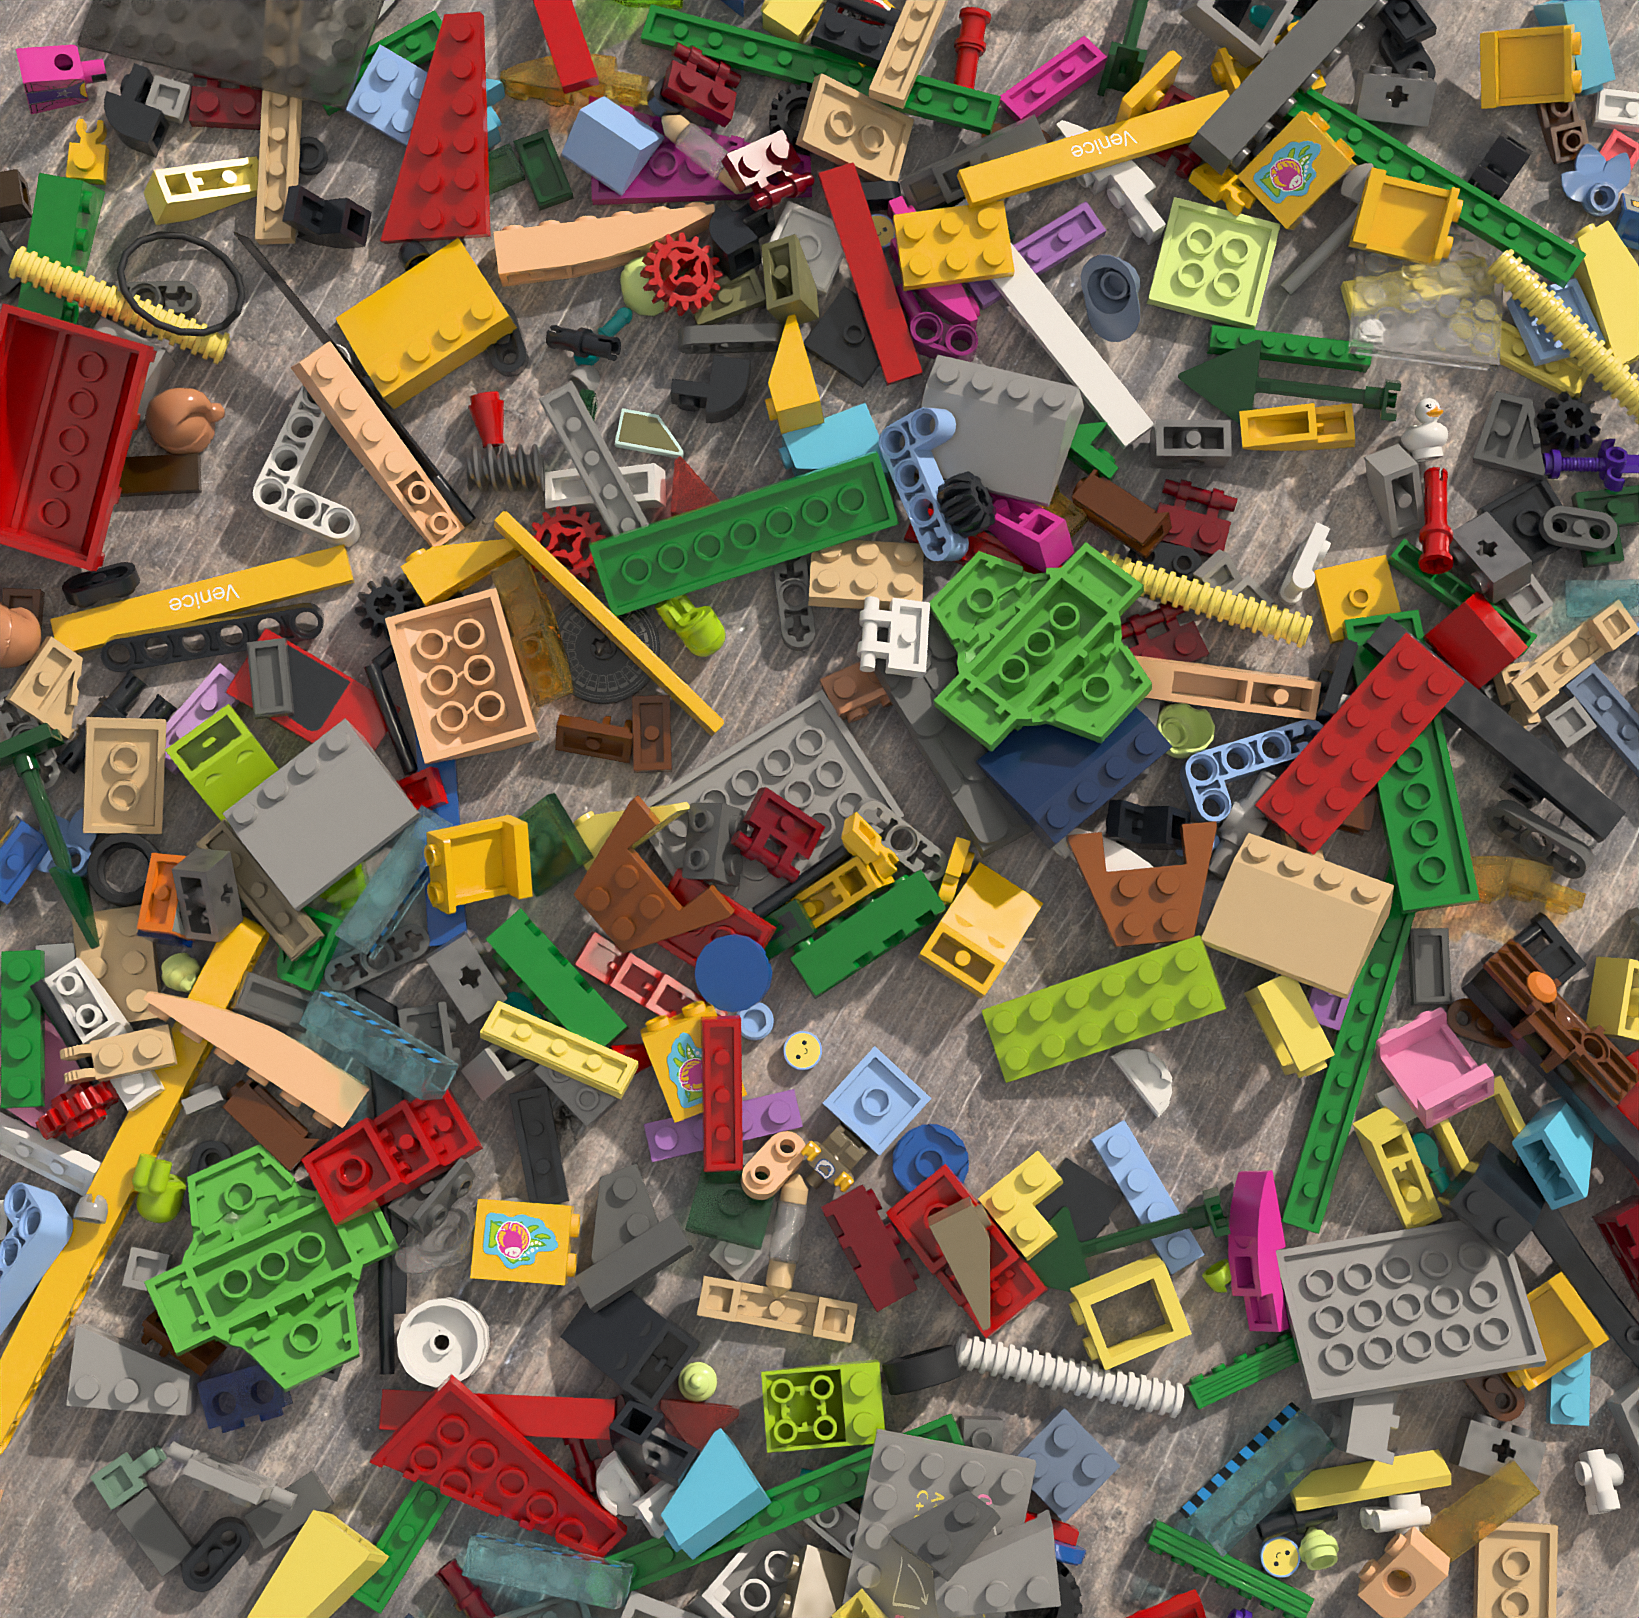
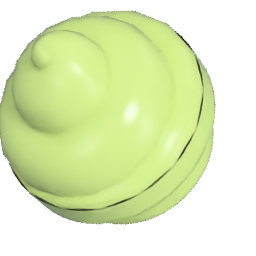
M187 953L172 955L161 966V978L168 988L185 993L191 992L201 973L197 960L191 958Z
M693 1362L685 1366L680 1372L678 1387L686 1399L693 1402H702L714 1394L717 1387V1376L713 1368L708 1364Z
M1312 1526L1306 1530L1305 1536L1301 1540L1299 1555L1301 1560L1306 1562L1310 1570H1322L1333 1566L1338 1561L1337 1553L1339 1547L1335 1538L1327 1535L1323 1530H1317L1316 1527Z

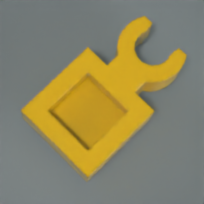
M79 118L76 123V132L81 139L80 143L69 142L66 178L85 181L89 184L106 185L110 150L107 145L101 143L107 136V128L102 120H98L97 129L92 133H86L87 124L84 119Z
M1204 163L1192 171L1188 180L1214 203L1223 200L1228 211L1235 216L1241 214L1244 206L1247 209H1251L1257 198L1249 189L1239 186L1241 181L1237 177L1238 175L1229 168L1221 176L1208 163Z
M857 812L845 819L841 839L848 852L853 856L858 855L866 864L871 862L878 874L885 880L897 872L894 864L899 861V858L892 850L881 844L882 837Z
M956 837L953 843L948 865L938 893L944 905L951 906L961 873L969 874L975 853L968 851L971 841Z

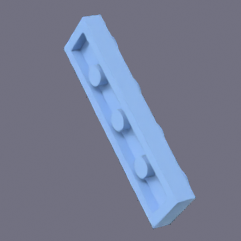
M1125 1120L1120 1121L1090 1139L1140 1225L1180 1214ZM1190 1229L1149 1240L1171 1275L1205 1255Z

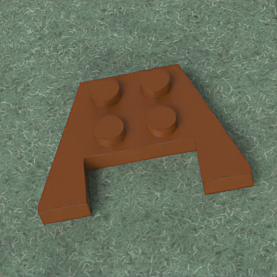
M639 795L629 802L573 894L622 953L727 919L735 911L713 884L685 906H681L634 850L632 845L660 822Z
M1216 821L1182 824L1180 826L1184 865L1108 872L1106 871L1102 832L1066 836L1067 845L1079 866L1078 869L1083 880L1088 885L1095 901L1094 904L1115 948L1181 942L1194 937L1217 829Z

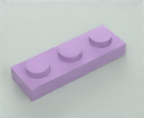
M221 663L212 670L167 722L166 749L227 704H230L233 709L238 705V700L225 693L235 675ZM165 751V767L176 775L180 769Z

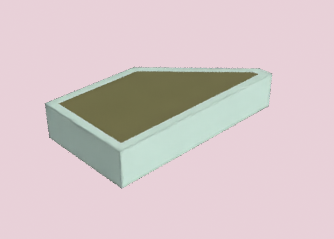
M622 408L615 447L683 460V449L659 415Z

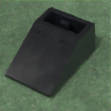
M631 1290L596 1313L585 1302L560 1336L620 1387L652 1409L660 1401L701 1343Z

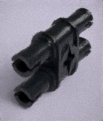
M128 671L108 697L104 695L98 699L100 702L88 717L127 718V709L148 685ZM157 694L156 698L139 718L165 719L167 721L177 708ZM86 719L81 725H76V736L61 754L55 758L56 761L64 765L73 774L77 772L85 760Z

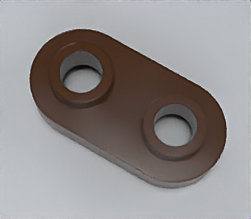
M1458 999L1446 1007L1447 1024L1457 1037L1498 1050L1514 1046L1504 1035L1500 1038L1494 1034L1493 1028L1495 1025L1471 999ZM1460 1011L1468 1016V1022L1465 1026L1457 1021V1014Z
M1507 1372L1462 1379L1490 1417L1506 1422L1516 1419L1522 1413L1525 1405L1523 1393L1520 1388L1516 1387ZM1503 1393L1507 1401L1503 1407L1499 1408L1495 1403V1399L1498 1394Z

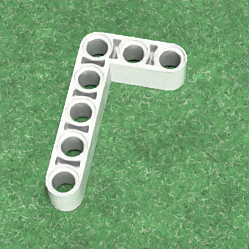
M336 344L355 368V365L346 348ZM302 386L255 483L253 498L262 512L269 518L334 546L344 544L346 548L356 544L361 534L360 525L352 512L342 505L302 489L332 426L319 406L312 403L313 398L306 388ZM302 426H313V431L309 436L305 438L296 436L297 431ZM289 458L298 460L294 469L290 471L281 470V465L285 460ZM273 491L282 493L277 503L265 504L266 496ZM311 505L316 507L314 515L309 519L299 518V512L305 506ZM347 520L350 522L346 532L342 534L333 533V526L338 521Z

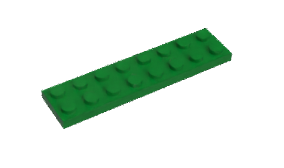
M873 451L589 543V548L610 611L615 616H619L898 525L899 522L878 452Z
M1419 610L1343 621L1344 639L1352 640L1359 645L1351 668L1355 690L1381 662L1365 649L1363 645L1388 616L1393 618L1426 646ZM1439 712L1375 785L1400 914L1474 904L1480 900L1443 723Z

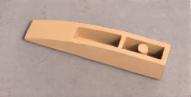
M692 202L685 205L684 208L678 209L660 206L651 208L646 213L633 214L630 211H620L614 213L611 217L599 219L594 216H582L577 218L575 222L560 223L559 221L548 220L541 222L535 227L506 226L502 228V231L493 232L498 273L502 287L576 278L624 266L630 260L646 255L650 252L649 248L655 241L661 243V240L667 234H670L675 241L678 234L682 232L685 234L686 240L707 230L711 217L715 213L714 204L706 205L703 202Z
M330 341L291 367L292 371L354 455L431 547L442 546L464 529L462 523Z
M1134 656L1152 682V690L1145 698L1293 718L1316 719L1321 682L1312 678Z
M149 991L144 997V1000L150 1003L147 1007L150 1013L165 1022L172 1017L183 1024L180 1032L199 1044L203 1038L216 1046L213 1053L231 1065L236 1060L240 1061L250 1068L246 1073L249 1077L263 1086H267L269 1081L283 1089L279 1096L298 1108L302 1102L315 1110L312 1117L332 1129L334 1124L343 1128L369 1091V1087L351 1074L305 1044L268 1025L233 1011L193 999Z

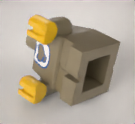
M841 1123L822 1144L817 1141H809L801 1150V1154L808 1157L809 1165L814 1168L806 1178L807 1182L815 1189H818L826 1180L831 1185L834 1183L836 1187L839 1186L841 1192H846L854 1183V1176L850 1170L868 1152L869 1148Z

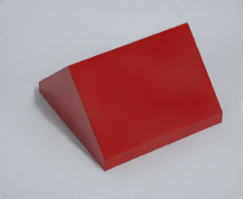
M1478 591L1423 636L1425 641L1444 662L1478 690L1528 648Z

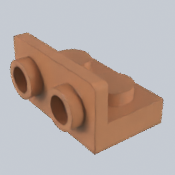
M860 662L828 675L819 681L825 695L842 721L845 719L849 723L858 721L869 714V708L880 703L883 708L893 705L874 671H861Z

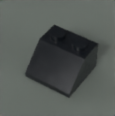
M1490 1141L1485 1143L1437 1198L1439 1202L1493 1250L1507 1257L1511 1255L1535 1227L1546 1201L1535 1181Z

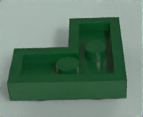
M1639 485L1623 487L1622 491L1619 492L1602 489L1574 493L1571 496L1574 508L1606 513L1614 519L1618 528L1616 540L1605 550L1600 552L1580 550L1583 568L1622 563L1624 561L1619 527L1639 525ZM1589 530L1590 536L1592 538H1600L1599 532L1597 530Z

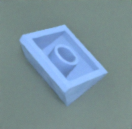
M603 96L579 110L561 154L565 159L622 196L662 143L664 136Z

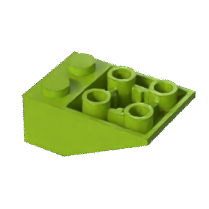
M227 704L165 749L220 821L226 819L222 813L279 770L230 704Z
M878 1359L761 1371L767 1453L874 1444L876 1430H885L880 1363Z

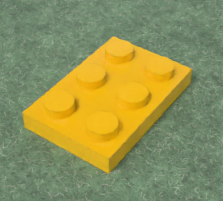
M1004 200L994 201L971 209L969 205L893 215L904 291L1014 276L1015 269Z

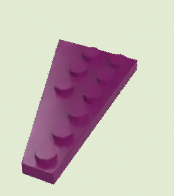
M589 95V104L599 98ZM620 104L621 108L662 134L664 140L622 196L591 176L593 205L749 200L750 197L755 195L753 191L735 194L718 180V176L724 168L721 160L725 155L751 144L745 142L744 138L734 135L727 137L713 133L712 129L692 124L687 136L676 145L665 136L660 117L634 111L633 107ZM797 153L801 162L793 169L794 173L799 175L805 172L811 173V157ZM777 177L768 180L769 184L774 186L780 184ZM812 186L806 188L804 194L795 198L812 197Z

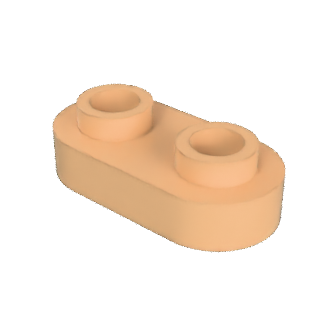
M789 1131L779 1132L772 1136L745 1165L741 1176L743 1191L749 1197L756 1200H765L772 1197L802 1165L805 1155L801 1154V1150L805 1146L802 1138ZM788 1145L792 1147L793 1152L784 1153L780 1147ZM764 1172L768 1175V1179L759 1180L756 1178L755 1173Z

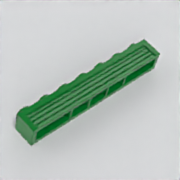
M1212 325L1208 334L1207 354L1222 355L1259 339L1262 342L1260 360L1366 373L1371 366L1373 345L1369 343Z
M1405 538L1387 559L1388 564L1453 611L1476 593L1474 589L1449 571L1442 574L1423 572L1419 568V558L1422 555V551L1409 543ZM1487 600L1529 648L1538 635ZM1528 648L1519 657L1524 655Z
M1290 1332L1281 1334L1276 1337L1277 1342L1271 1345L1268 1342L1260 1344L1254 1348L1256 1352L1248 1356L1246 1352L1232 1358L1234 1362L1227 1366L1221 1363L1212 1367V1373L1206 1376L1200 1373L1189 1378L1190 1383L1185 1385L1195 1408L1201 1409L1298 1363L1299 1358L1293 1335Z
M1155 1518L1144 1539L1149 1544L1148 1549L1159 1555L1165 1552L1172 1556L1171 1561L1183 1567L1187 1563L1194 1567L1193 1572L1205 1578L1209 1574L1216 1578L1215 1583L1229 1589L1230 1585L1239 1589L1237 1594L1249 1600L1254 1596L1261 1600V1606L1271 1611H1274L1275 1607L1284 1611L1282 1616L1285 1618H1306L1314 1602V1598Z

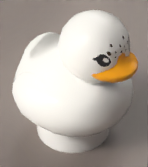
M1432 398L1421 400L1415 408L1416 418L1423 425L1409 426L1401 437L1404 447L1412 452L1413 459L1416 462H1426L1442 458V447L1448 440L1447 428L1437 423V420L1444 411L1441 410L1440 404Z

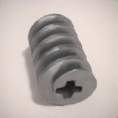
M473 444L470 454L467 456L468 491H472L475 481L481 492L487 490L490 481L495 491H501L505 481L510 491H516L520 481L525 491L532 490L534 481L537 482L540 491H544V455L540 454L537 444H532L529 454H525L522 444L517 445L514 454H510L507 444L502 445L500 454H495L492 444H488L484 455L480 454L477 444Z

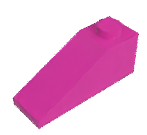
M989 493L993 498L992 504L996 508L995 523L989 526L988 530L1023 562L1045 573L1046 568H1058L1075 553L1065 519L1034 503Z

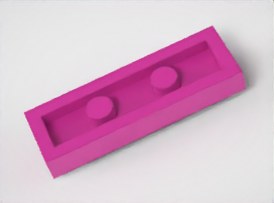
M1084 35L1000 95V106L1016 122L1033 114L1037 118L1101 72L1105 67L1107 56Z

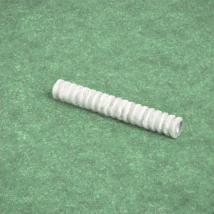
M965 1333L958 1337L955 1348L959 1369L963 1365L966 1366L967 1371H972L973 1368H976L980 1374L989 1371L993 1377H996L998 1373L1002 1374V1378L1006 1380L1011 1376L1014 1377L1015 1382H1020L1021 1379H1024L1028 1385H1032L1033 1382H1037L1038 1387L1044 1388L1045 1385H1050V1389L1054 1391L1058 1387L1062 1388L1063 1393H1068L1069 1390L1074 1391L1075 1396H1080L1081 1393L1086 1394L1088 1399L1097 1396L1098 1401L1101 1402L1106 1398L1114 1405L1119 1401L1123 1407H1128L1129 1404H1132L1136 1410L1145 1407L1146 1412L1151 1413L1153 1410H1157V1414L1162 1416L1166 1412L1169 1413L1171 1418H1176L1181 1411L1184 1398V1388L1181 1383H1176L1175 1386L1171 1385L1169 1380H1164L1163 1383H1160L1156 1377L1147 1380L1146 1375L1143 1374L1138 1378L1130 1371L1125 1375L1121 1369H1116L1115 1372H1112L1110 1368L1105 1371L1104 1368L1099 1369V1365L1095 1363L1092 1366H1087L1086 1361L1081 1360L1078 1364L1075 1363L1073 1358L1065 1361L1062 1356L1057 1355L1056 1358H1052L1051 1354L1045 1352L1044 1356L1039 1355L1038 1350H1033L1030 1353L1027 1352L1026 1347H1021L1020 1350H1017L1013 1344L1004 1347L1003 1342L1000 1341L995 1345L991 1344L990 1339H985L984 1342L979 1341L978 1336H973L972 1339H969Z

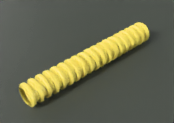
M21 246L20 249H17L8 272L11 279L19 277L23 284L31 282L35 289H38L39 286L43 287L44 292L47 294L52 291L56 293L55 296L59 299L64 296L69 303L73 301L78 302V307L84 308L86 305L90 307V312L95 313L97 310L101 312V316L104 318L109 315L113 317L112 321L118 322V320L124 321V326L129 327L130 324L136 326L135 330L138 332L143 329L147 331L146 335L150 337L152 334L157 335L159 341L167 339L171 346H174L176 343L180 345V349L183 351L188 348L192 350L191 354L196 355L197 352L203 354V359L207 360L210 357L214 359L213 363L217 365L222 361L231 339L229 338V333L225 332L222 335L216 332L207 336H179L156 328L133 311L124 296L118 291V286L108 287L106 286L107 282L101 280L100 283L96 282L94 276L90 275L87 278L83 276L84 272L80 270L75 273L72 271L71 266L63 268L59 261L51 263L47 256H44L42 259L38 257V253L35 251L31 254L26 252V247ZM137 294L133 297L142 309L159 321L179 328L204 329L208 326L206 323H202V325L196 324L197 320L191 318L189 321L185 319V315L182 313L177 316L174 314L173 309L165 311L161 304H158L157 307L151 305L152 301L149 299L144 302L140 300V296Z
M1512 249L1506 250L1488 268L1487 274L1489 276L1493 274L1497 278L1495 282L1497 284L1502 283L1505 286L1503 290L1506 293L1510 291L1513 294L1511 298L1514 301L1518 299L1521 302L1519 306L1522 309L1526 307L1529 310L1528 315L1530 317L1534 315L1538 319L1536 323L1538 325L1543 324L1546 327L1544 331L1547 334L1551 332L1554 335L1552 339L1555 342L1559 340L1562 343L1561 348L1563 350L1567 348L1570 351L1569 356L1571 358L1576 357L1579 360L1577 364L1580 367L1584 365L1587 368L1585 372L1588 375L1592 373L1595 376L1593 380L1596 383L1600 381L1603 384L1602 389L1604 391L1609 390L1612 393L1610 397L1613 400L1617 398L1620 401L1618 405L1621 408L1625 406L1628 409L1626 414L1628 416L1634 415L1636 417L1635 423L1639 424L1638 375L1636 373L1631 374L1628 371L1630 367L1627 364L1623 366L1620 363L1622 359L1619 356L1615 358L1612 355L1613 350L1611 348L1606 349L1603 346L1605 342L1603 340L1598 341L1595 338L1597 334L1594 331L1590 333L1587 330L1589 326L1586 323L1582 325L1579 322L1580 317L1578 315L1573 316L1570 313L1572 309L1570 307L1565 308L1562 305L1564 301L1561 298L1557 300L1554 297L1556 293L1553 290L1549 292L1546 289L1547 284L1545 282L1541 284L1537 280L1539 276L1537 274L1532 275L1529 272L1531 268L1528 265L1524 267L1521 264L1523 260L1520 257L1516 259L1513 256L1514 251Z
M1103 550L1101 553L1144 585V592L1141 597L1147 594L1150 595L1149 599L1153 601L1159 598L1163 604H1166L1167 601L1172 602V607L1175 608L1178 605L1184 606V611L1193 609L1197 615H1200L1201 612L1206 613V618L1209 619L1212 616L1218 617V622H1223L1224 619L1229 621L1228 625L1240 624V629L1245 630L1246 627L1252 628V633H1256L1258 630L1263 632L1262 636L1268 637L1270 634L1274 635V640L1279 641L1280 638L1286 639V644H1291L1292 641L1297 643L1298 648H1302L1303 645L1305 646L1313 623L1312 616L1307 615L1306 618L1300 617V612L1296 611L1295 614H1291L1287 608L1281 611L1277 609L1278 605L1273 604L1272 607L1266 606V601L1262 600L1261 603H1257L1253 597L1247 600L1243 598L1244 594L1232 595V590L1222 592L1219 586L1213 589L1210 588V583L1207 582L1204 585L1198 584L1199 580L1193 579L1191 582L1187 580L1185 575L1179 578L1176 577V572L1171 571L1170 574H1167L1163 568H1159L1157 571L1154 570V565L1151 564L1145 567L1142 566L1143 562L1141 561L1132 563L1131 558L1126 557L1123 560L1120 559V554L1115 553L1114 556H1111L1107 550Z

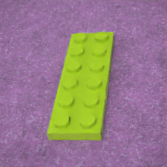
M1201 935L981 1011L1005 1082L1009 1083L1227 1008Z

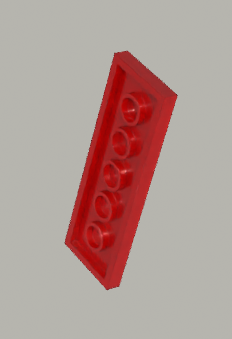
M1406 632L1254 807L1313 856L1463 686L1465 681Z

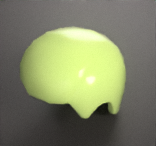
M643 255L630 260L624 266L620 276L621 291L624 303L628 308L639 315L655 316L664 312L665 302L660 300L653 304L654 291H644L643 289L649 281L648 278L640 276L642 269L647 266L642 262L645 256Z
M1178 702L1165 706L1158 713L1156 728L1172 745V748L1165 754L1173 758H1189L1198 752L1204 751L1214 740L1215 725L1210 713L1206 709L1198 710L1189 704Z

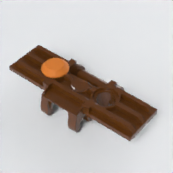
M1512 938L1509 939L1482 966L1526 1013L1519 1020L1520 1023L1509 1031L1513 1038L1518 1041L1523 1036L1536 1031L1552 1048L1549 1055L1539 1064L1546 1073L1552 1071L1568 1058L1613 1108L1619 1104L1639 1081L1638 1070L1603 1034L1605 1029L1601 1025L1590 1028L1557 992L1556 989L1562 983L1557 978L1553 980L1519 943L1514 942ZM1587 1051L1596 1056V1059L1590 1056Z

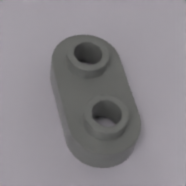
M1555 506L1542 516L1539 523L1540 534L1549 544L1590 552L1605 550L1614 543L1618 534L1617 524L1608 514L1568 506ZM1553 522L1561 524L1563 528L1562 533L1554 531L1552 527ZM1589 530H1597L1599 532L1600 538H1592L1590 536Z

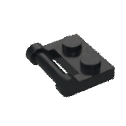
M827 0L812 34L810 44L878 69L902 11L893 7L887 10L864 0ZM838 7L884 24V28L880 29L838 13Z
M1542 912L1531 918V924L1513 938L1514 942L1519 943L1525 949L1542 935L1549 944L1532 958L1553 980L1557 978L1562 984L1587 965L1551 920ZM1489 952L1481 958L1482 964L1484 965L1495 953Z

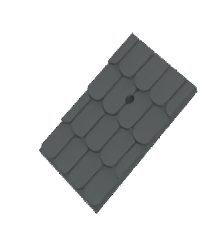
M929 611L927 662L924 677L917 678L885 673L886 659L881 658L875 660L874 673L980 856L984 858L1033 830L975 763L989 749L934 706L933 700L959 674L957 665L958 653L931 611ZM883 627L877 630V641L887 642L888 628Z

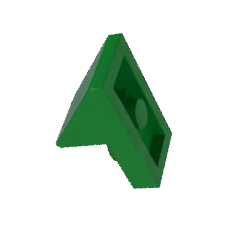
M1108 423L1078 424L1066 458L1087 475H1090L1096 469L1100 479L1104 476L1112 481L1119 469L1115 465V459L1102 448L1097 450L1093 447L1104 434Z

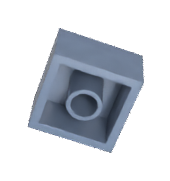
M1060 1404L1010 1454L1036 1460L1032 1490L1064 1523L1120 1467L1112 1456Z

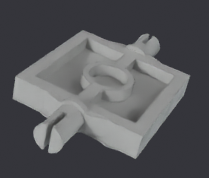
M175 1441L172 1442L168 1449L166 1457L185 1464L186 1467L183 1474L192 1477L191 1484L200 1489L213 1492L215 1488L229 1493L228 1500L250 1508L252 1503L258 1505L263 1501H271L288 1508V1510H291L295 1504L298 1494L278 1487V1481L208 1451L203 1453L197 1449L194 1451Z

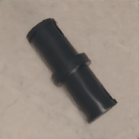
M551 325V331L548 330L546 334V344L549 348L571 351L577 357L587 358L591 355L615 361L617 360L616 355H620L621 341L618 337L594 334L588 328L581 327L578 330Z
M1293 1502L1286 1505V1509L1262 1516L1258 1515L1254 1518L1258 1535L1262 1542H1265L1268 1539L1295 1532L1296 1535L1303 1534L1308 1527L1332 1520L1336 1521L1338 1520L1336 1505L1296 1511Z

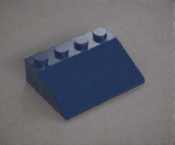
M1135 707L1102 744L1049 724L1023 726L1019 731L1014 729L992 752L989 750L975 763L1050 850L1172 748V745L1149 718Z

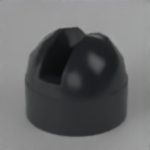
M418 241L403 243L398 252L399 261L405 271L410 270L431 256L425 246Z

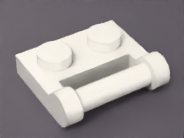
M1316 522L1301 541L1279 589L1278 596L1283 604H1296L1302 597V591L1309 589L1314 583V571L1318 564L1322 563L1331 545L1330 542L1325 540L1330 528Z

